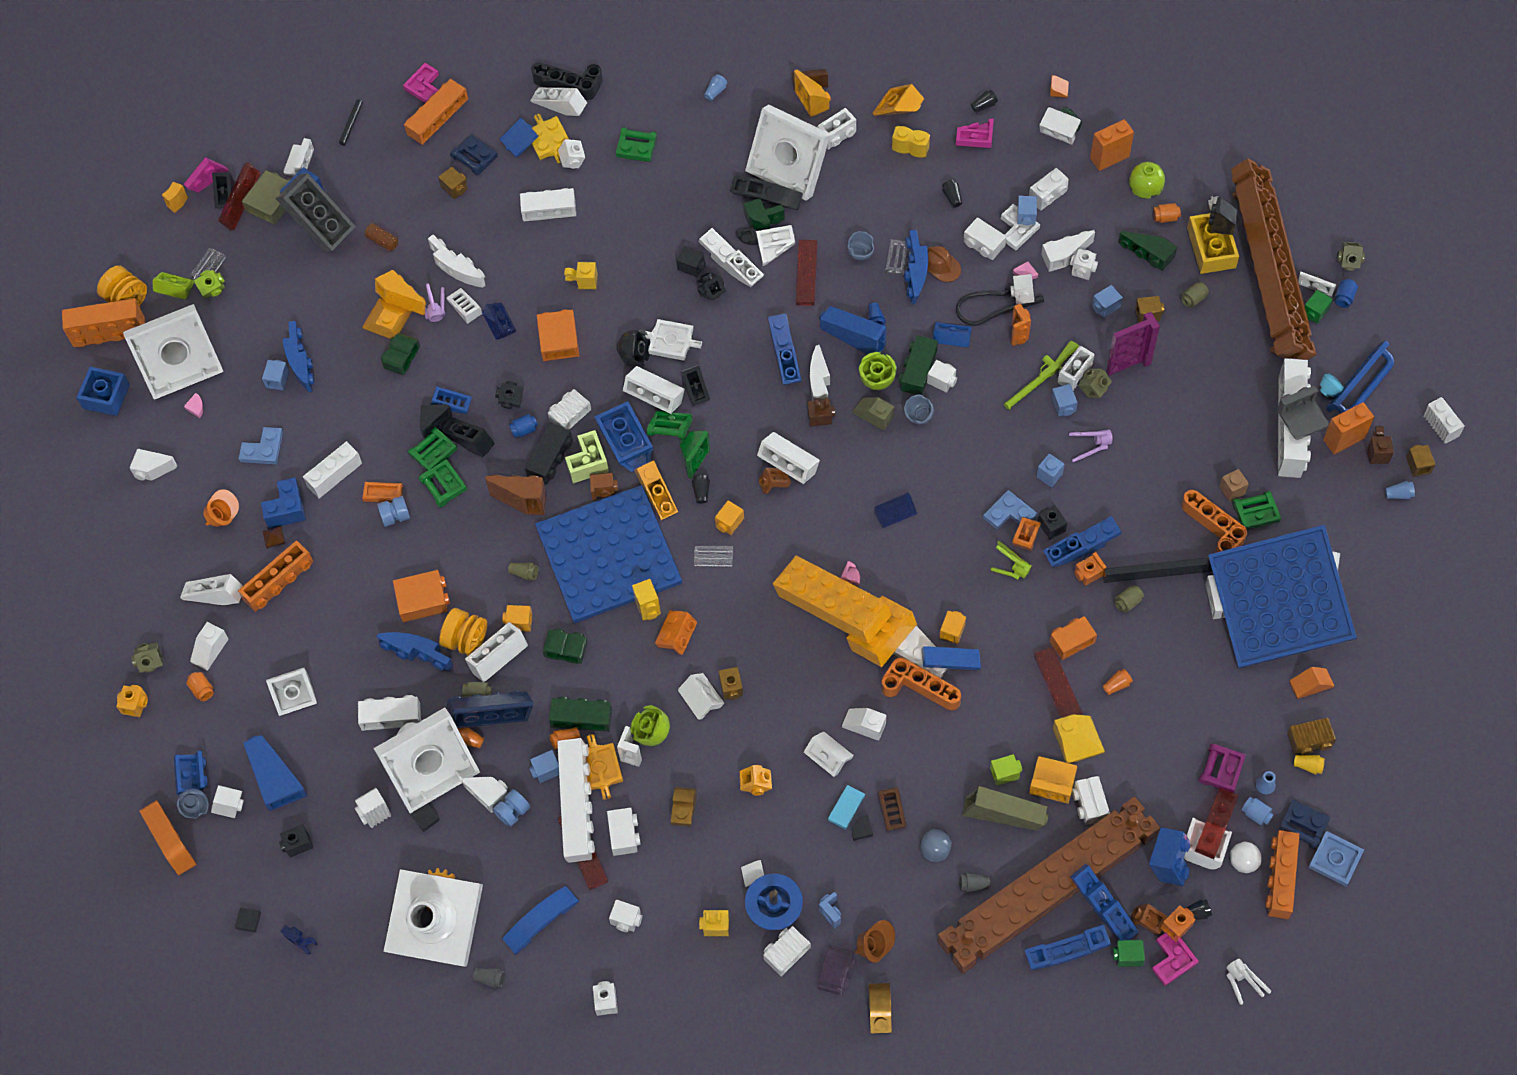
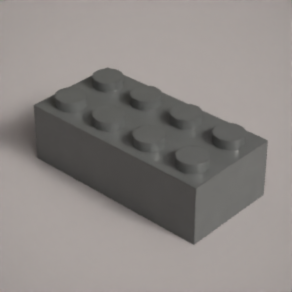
M308 173L299 174L276 198L323 252L333 251L356 227Z

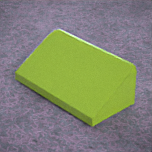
M161 272L153 279V291L186 299L194 281Z

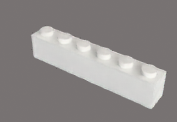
M581 738L558 741L563 853L568 863L592 860V853L595 852L593 840L591 841V833L594 832L589 815L592 814V804L588 798V795L591 794V785L587 781V775H590L589 763H586V756H589V748Z

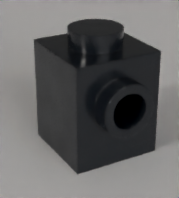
M685 246L676 260L677 270L695 277L706 266L704 253Z
M1055 505L1051 508H1044L1038 515L1037 522L1041 523L1040 527L1049 540L1066 532L1068 523Z
M303 824L280 833L282 838L279 841L283 853H288L290 858L313 849Z

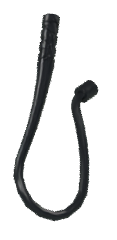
M1008 283L1004 292L987 291L965 295L956 305L958 318L963 323L976 326L996 316L1012 311L1014 306L1018 304L1014 303L980 321L972 322L961 316L960 306L963 301L972 297L985 295L1005 296L1011 293V286H1014V284ZM1043 295L1035 297L1034 302L1022 303V307L1044 302Z

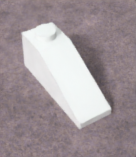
M231 574L189 581L185 583L180 598L187 601L217 605L239 603L241 599L238 590L243 585Z

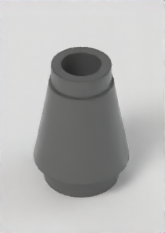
M968 872L959 875V890L965 893L989 889L990 887L989 876Z
M476 968L473 974L474 981L495 989L503 987L506 979V973L501 968Z

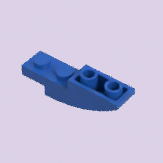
M910 230L908 237L905 238V247L909 249V264L906 271H904V281L908 283L907 297L910 298L911 304H915L927 275L928 251L927 246L919 245L917 230Z
M785 313L768 317L772 336L771 339L782 383L786 385L801 382L787 315Z
M296 321L288 322L290 338L282 339L287 360L302 387L308 392H312L314 376L313 373H310V369H313L312 359L308 358L306 351H304L303 343H300V339L303 338L301 327L298 328Z
M1111 516L1079 534L1076 532L1044 549L1043 552L1051 566L1056 567L1106 546V542L1122 533Z
M399 632L378 633L376 636L382 649L395 652L403 660L407 658L413 661L416 656L423 662L429 661L433 663L432 665L440 671L444 669L450 672L453 667L451 658L441 654L439 644L430 639Z

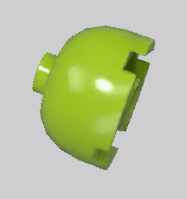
M1142 162L1131 171L1129 187L1140 198L1148 199L1156 194L1158 196L1164 189V171L1153 162Z
M881 352L869 353L863 357L859 366V375L862 383L872 390L887 388L892 384L896 375L895 361L887 354L886 356L880 354Z
M653 705L645 706L644 709L646 710L635 715L630 730L634 735L633 740L645 746H656L666 739L670 730V721L661 709Z

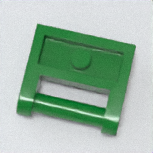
M622 127L616 157L651 162L657 132L645 133ZM627 137L649 140V143L626 139Z
M656 411L648 425L647 435L654 436L659 434L678 436L679 439H685L686 432L692 423V414L673 412L670 414L668 412Z
M435 427L431 430V434L417 446L410 448L407 453L428 471L446 460L458 449L452 441ZM435 439H438L434 444H432V445H431L427 450H425L421 455L419 454L423 449H425V448H426L430 443H432Z
M447 459L419 477V481L428 488L439 508L445 506L448 501L467 490L466 485ZM435 477L446 491L445 494H440L432 483L431 478Z
M1271 491L1241 500L1239 498L1232 500L1233 508L1238 515L1239 521L1246 530L1281 521V516ZM1261 502L1267 503L1264 505L1243 509V507Z

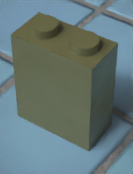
M265 170L242 200L245 211L276 225L286 211L276 198L280 195V190L290 179L286 180L275 172L271 173Z

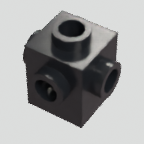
M708 272L696 281L698 284L697 291L700 296L709 300H715L726 292L724 281L719 275Z
M511 381L502 383L501 388L497 387L495 398H498V404H501V407L506 409H512V407L520 408L524 387L517 386V383Z

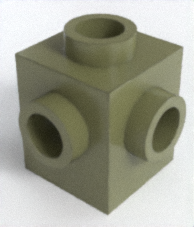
M1342 242V248L1338 250L1337 261H1340L1341 267L1349 271L1360 268L1361 263H1364L1365 260L1362 244Z
M1089 369L1085 372L1078 386L1087 398H1101L1112 381L1103 369Z
M157 642L151 644L142 643L134 649L131 659L134 667H138L140 673L144 671L146 673L152 672L157 667L163 666V657Z

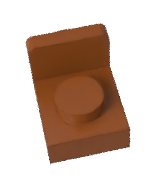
M765 468L758 480L764 494H768L772 487L788 488L791 484L788 474L778 468Z
M1143 904L1135 907L1132 912L1131 921L1134 925H1141L1155 935H1158L1162 931L1161 926L1167 919V915L1149 904Z

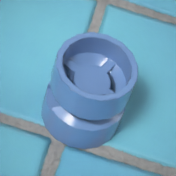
M403 496L393 498L391 503L384 501L377 504L385 527L395 524L396 520L402 522L410 519Z
M514 789L504 797V802L500 801L492 809L495 815L508 827H512L519 820L518 815H524L531 808L526 799Z

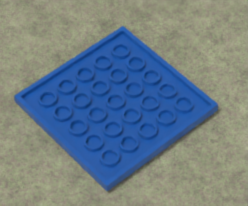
M642 485L535 523L573 623L634 602L632 585L651 579L656 593L682 584L680 574Z
M1325 525L1208 555L1239 668L1357 639Z

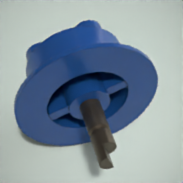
M767 874L759 877L750 885L745 896V908L748 916L756 925L767 930H780L790 926L799 917L803 906V897L798 885L789 877L781 874Z

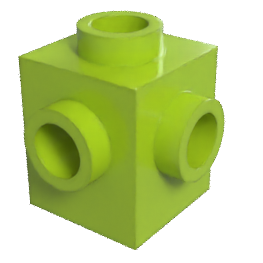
M206 270L200 274L201 277L194 280L202 296L206 299L211 296L216 297L220 295L222 290L225 289L223 276L220 272L216 273L214 270Z

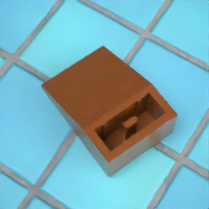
M500 475L485 476L490 496L526 515H545L547 494L542 477H520L517 475H511L510 477Z

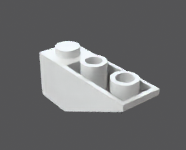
M538 87L530 100L535 104L568 116H579L587 104L577 88Z
M1083 231L1078 235L1066 236L1063 239L1043 244L1041 255L1048 271L1067 267L1071 263L1072 256L1077 255L1079 249L1085 250L1093 243L1095 231Z

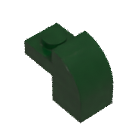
M761 199L743 203L746 220L754 230L770 229V224H777L785 220L782 205L765 209Z

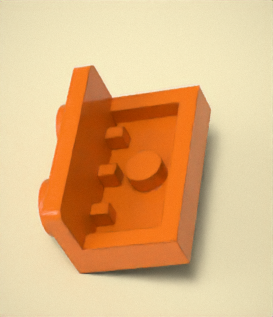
M1021 303L1015 305L1013 309L1012 346L1021 345L1029 339L1030 314L1027 309L1022 307Z
M670 610L655 644L659 648L674 649L678 654L683 655L697 625V621L688 612Z

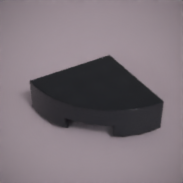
M753 227L735 231L737 238L742 243L758 245Z
M868 815L856 822L853 828V841L873 836Z

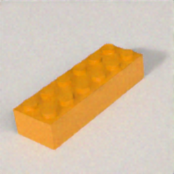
M797 555L773 582L779 597L867 644L870 643L891 617L887 602Z

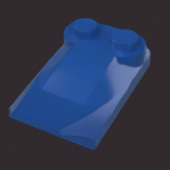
M628 401L595 416L599 431L603 434L620 465L630 472H634V469L651 462L653 446Z

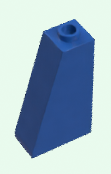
M832 306L827 311H823L819 317L820 329L867 355L869 353L882 352L886 346V327L884 325Z
M262 735L253 736L248 741L243 742L263 800L269 811L307 796L303 786Z

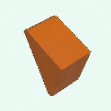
M1022 517L1013 538V546L1032 551L1041 523Z
M1310 667L1289 681L1297 699L1334 688L1326 668Z

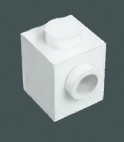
M565 139L558 150L563 167L579 169L585 159L581 141Z
M1032 274L1013 276L1014 286H1011V296L1016 298V304L1034 302Z
M938 360L935 361L927 375L928 384L946 393L950 387H954L957 381L956 369L952 365L944 364Z
M218 786L211 813L235 818L237 811L241 812L244 800L241 799L242 791Z
M616 900L609 920L611 925L616 926L622 932H628V930L634 932L636 926H640L643 915H641L639 907Z
M603 981L593 986L597 1016L618 1013L614 983L610 984L608 981Z

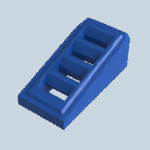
M436 386L431 405L447 404L450 406L451 412L467 414L472 397ZM454 399L457 400L456 405L453 404ZM461 401H465L463 407L460 406Z

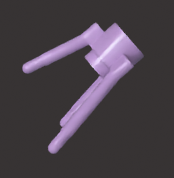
M427 283L426 288L430 304L427 309L425 307V318L431 322H437L445 315L444 287L441 288L439 306L437 303H434L430 285Z
M1108 429L1097 432H1070L1069 436H1094L1095 444L1100 445L1073 458L1072 462L1081 460L1098 451L1108 449L1107 445L1112 444L1113 441L1111 431Z

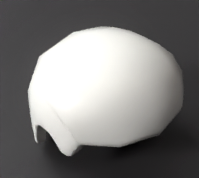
M1238 843L1229 853L1231 865L1238 872L1251 873L1261 865L1260 850L1252 843Z

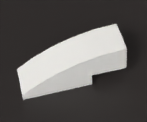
M820 345L815 346L810 365V388L813 401L815 399L824 400L828 398L826 386L830 385V374Z

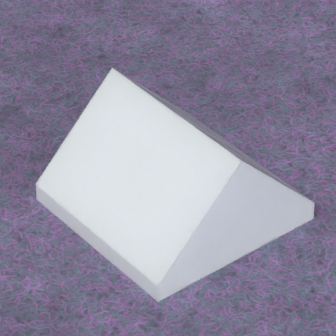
M305 668L266 680L279 716L317 704L311 680Z

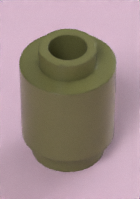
M1195 283L1181 294V301L1186 307L1193 308L1207 297L1209 290L1204 283Z
M1129 586L1115 597V606L1119 611L1128 613L1142 602L1144 594L1138 586Z
M487 682L464 683L462 698L471 697L476 694L482 696L492 694V687H489Z

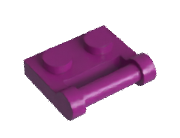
M1211 744L1208 750L1210 752L1203 774L1199 777V782L1234 793L1246 754ZM1217 755H1222L1224 757L1217 778L1211 777Z

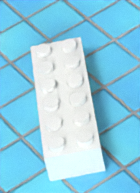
M1284 359L1278 377V405L1284 395H1292L1303 387H1311L1308 384L1311 374L1308 360ZM1279 413L1278 476L1301 478L1303 471L1307 470V462H1310L1311 452L1307 451V445H1310L1311 435L1299 440L1294 439Z

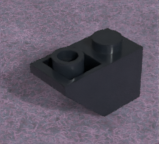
M1217 197L1216 204H1212L1208 225H1212L1211 233L1233 235L1236 226L1237 209L1222 197Z

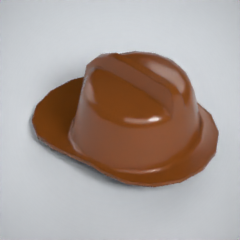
M930 246L928 248L927 271L942 282H953L958 279L961 274V266L949 254V251L942 246Z
M880 920L871 928L859 934L856 942L857 948L854 952L872 963L879 962L894 946L895 931L892 924L886 920Z

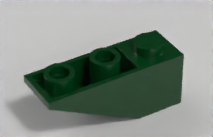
M1121 231L1119 234L1118 243L1123 248L1129 249L1137 257L1143 258L1154 268L1163 271L1175 258L1177 246L1163 237Z

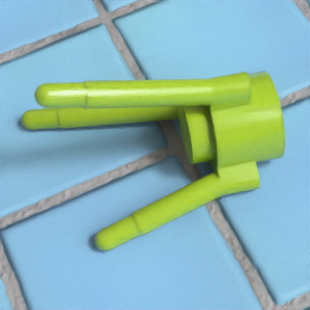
M997 541L996 549L1015 562L1012 567L1014 573L993 567L991 571L1011 576L1017 580L1020 577L1025 579L1032 565L1021 559L1001 541Z

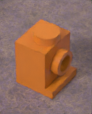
M1095 552L1092 556L1077 563L1074 573L1076 578L1086 586L1101 578L1107 567Z

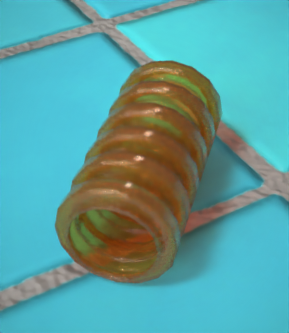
M374 223L367 226L365 230L366 238L378 243V245L388 251L396 248L398 244L396 236L389 234L388 231L376 226Z

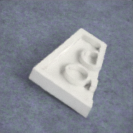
M915 626L893 654L899 658L907 659L941 679L947 668L923 667L922 647L936 646Z

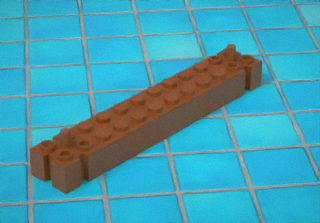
M1248 158L1231 169L1232 181L1237 185L1235 187L1236 191L1232 196L1234 199L1239 200V210L1243 217V226L1246 229L1247 242L1251 249L1250 255L1254 262V271L1257 275L1258 287L1263 298L1262 303L1265 307L1266 320L1270 327V336L1275 340L1273 342L1274 345L1270 347V351L1284 359L1308 360L1317 354L1314 342L1310 340L1312 334L1275 188L1271 185V182H1273L1270 169L1262 165L1258 167L1256 162Z
M1135 796L1121 806L1120 813L1114 810L959 919L956 929L951 925L938 934L937 942L946 954L953 953L952 962L961 974H964L976 965L977 957H980L982 960L1078 893L1079 889L1070 876L1084 864L1089 865L1096 877L1099 878L1136 852L1140 847L1141 841L1147 844L1158 836L1160 831L1159 825L1151 816L1146 818L1143 815L1145 808Z

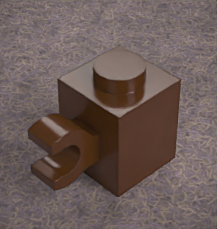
M830 399L807 401L810 427L832 424V417H835V408L831 406Z
M1375 426L1373 437L1368 445L1370 464H1389L1394 453L1391 436H1384L1383 426Z

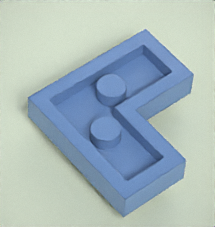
M263 427L260 443L242 442L239 461L277 465L283 436L282 428Z
M1008 490L983 515V519L998 530L1009 518L1020 524L1022 517L1034 520L1037 517V512Z

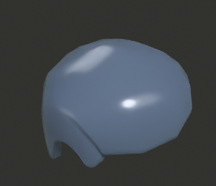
M863 231L854 232L847 243L848 253L855 260L863 261L870 258L875 248L873 237Z
M918 394L911 396L905 402L904 412L911 422L923 425L932 419L934 407L929 399Z
M196 788L187 789L182 792L176 802L179 813L185 818L197 819L202 814H206L209 808L207 796Z
M931 829L926 832L920 844V851L923 857L930 862L945 860L952 846L950 836L939 829Z

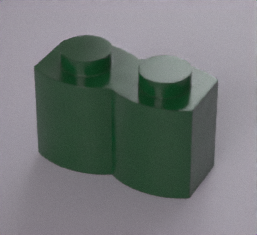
M397 333L395 337H392L388 350L383 352L381 356L384 369L404 375L420 348L418 339L401 333Z
M558 628L548 630L543 648L544 657L582 664L587 646V637L579 632L567 634L564 630Z

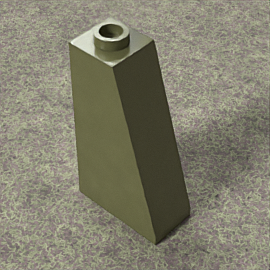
M978 786L966 796L962 814L965 817L1036 831L1045 826L1048 820V814H1046L1047 806Z

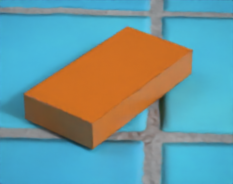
M365 482L363 502L389 501L391 503L393 498L402 496L403 485L402 483Z

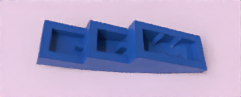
M1084 864L1070 876L1097 915L1119 941L1130 940L1139 933L1120 903L1112 897L1104 883L1098 880L1089 865Z

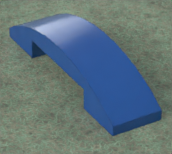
M566 886L559 889L520 919L502 938L503 941L516 955L532 942L531 939L560 914L564 915L579 900Z
M1100 925L1085 930L1082 934L1048 945L1041 944L1024 951L1031 970H1037L1084 957L1110 946L1111 943L1105 926Z

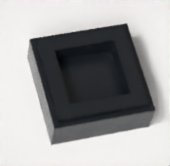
M425 804L411 815L423 832L440 820L428 804Z
M240 908L235 928L256 932L261 912Z

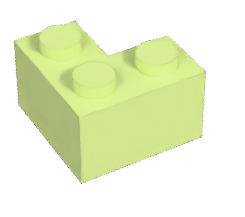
M596 431L578 435L581 452L565 457L572 482L576 483L589 479L590 475L609 472L607 460Z

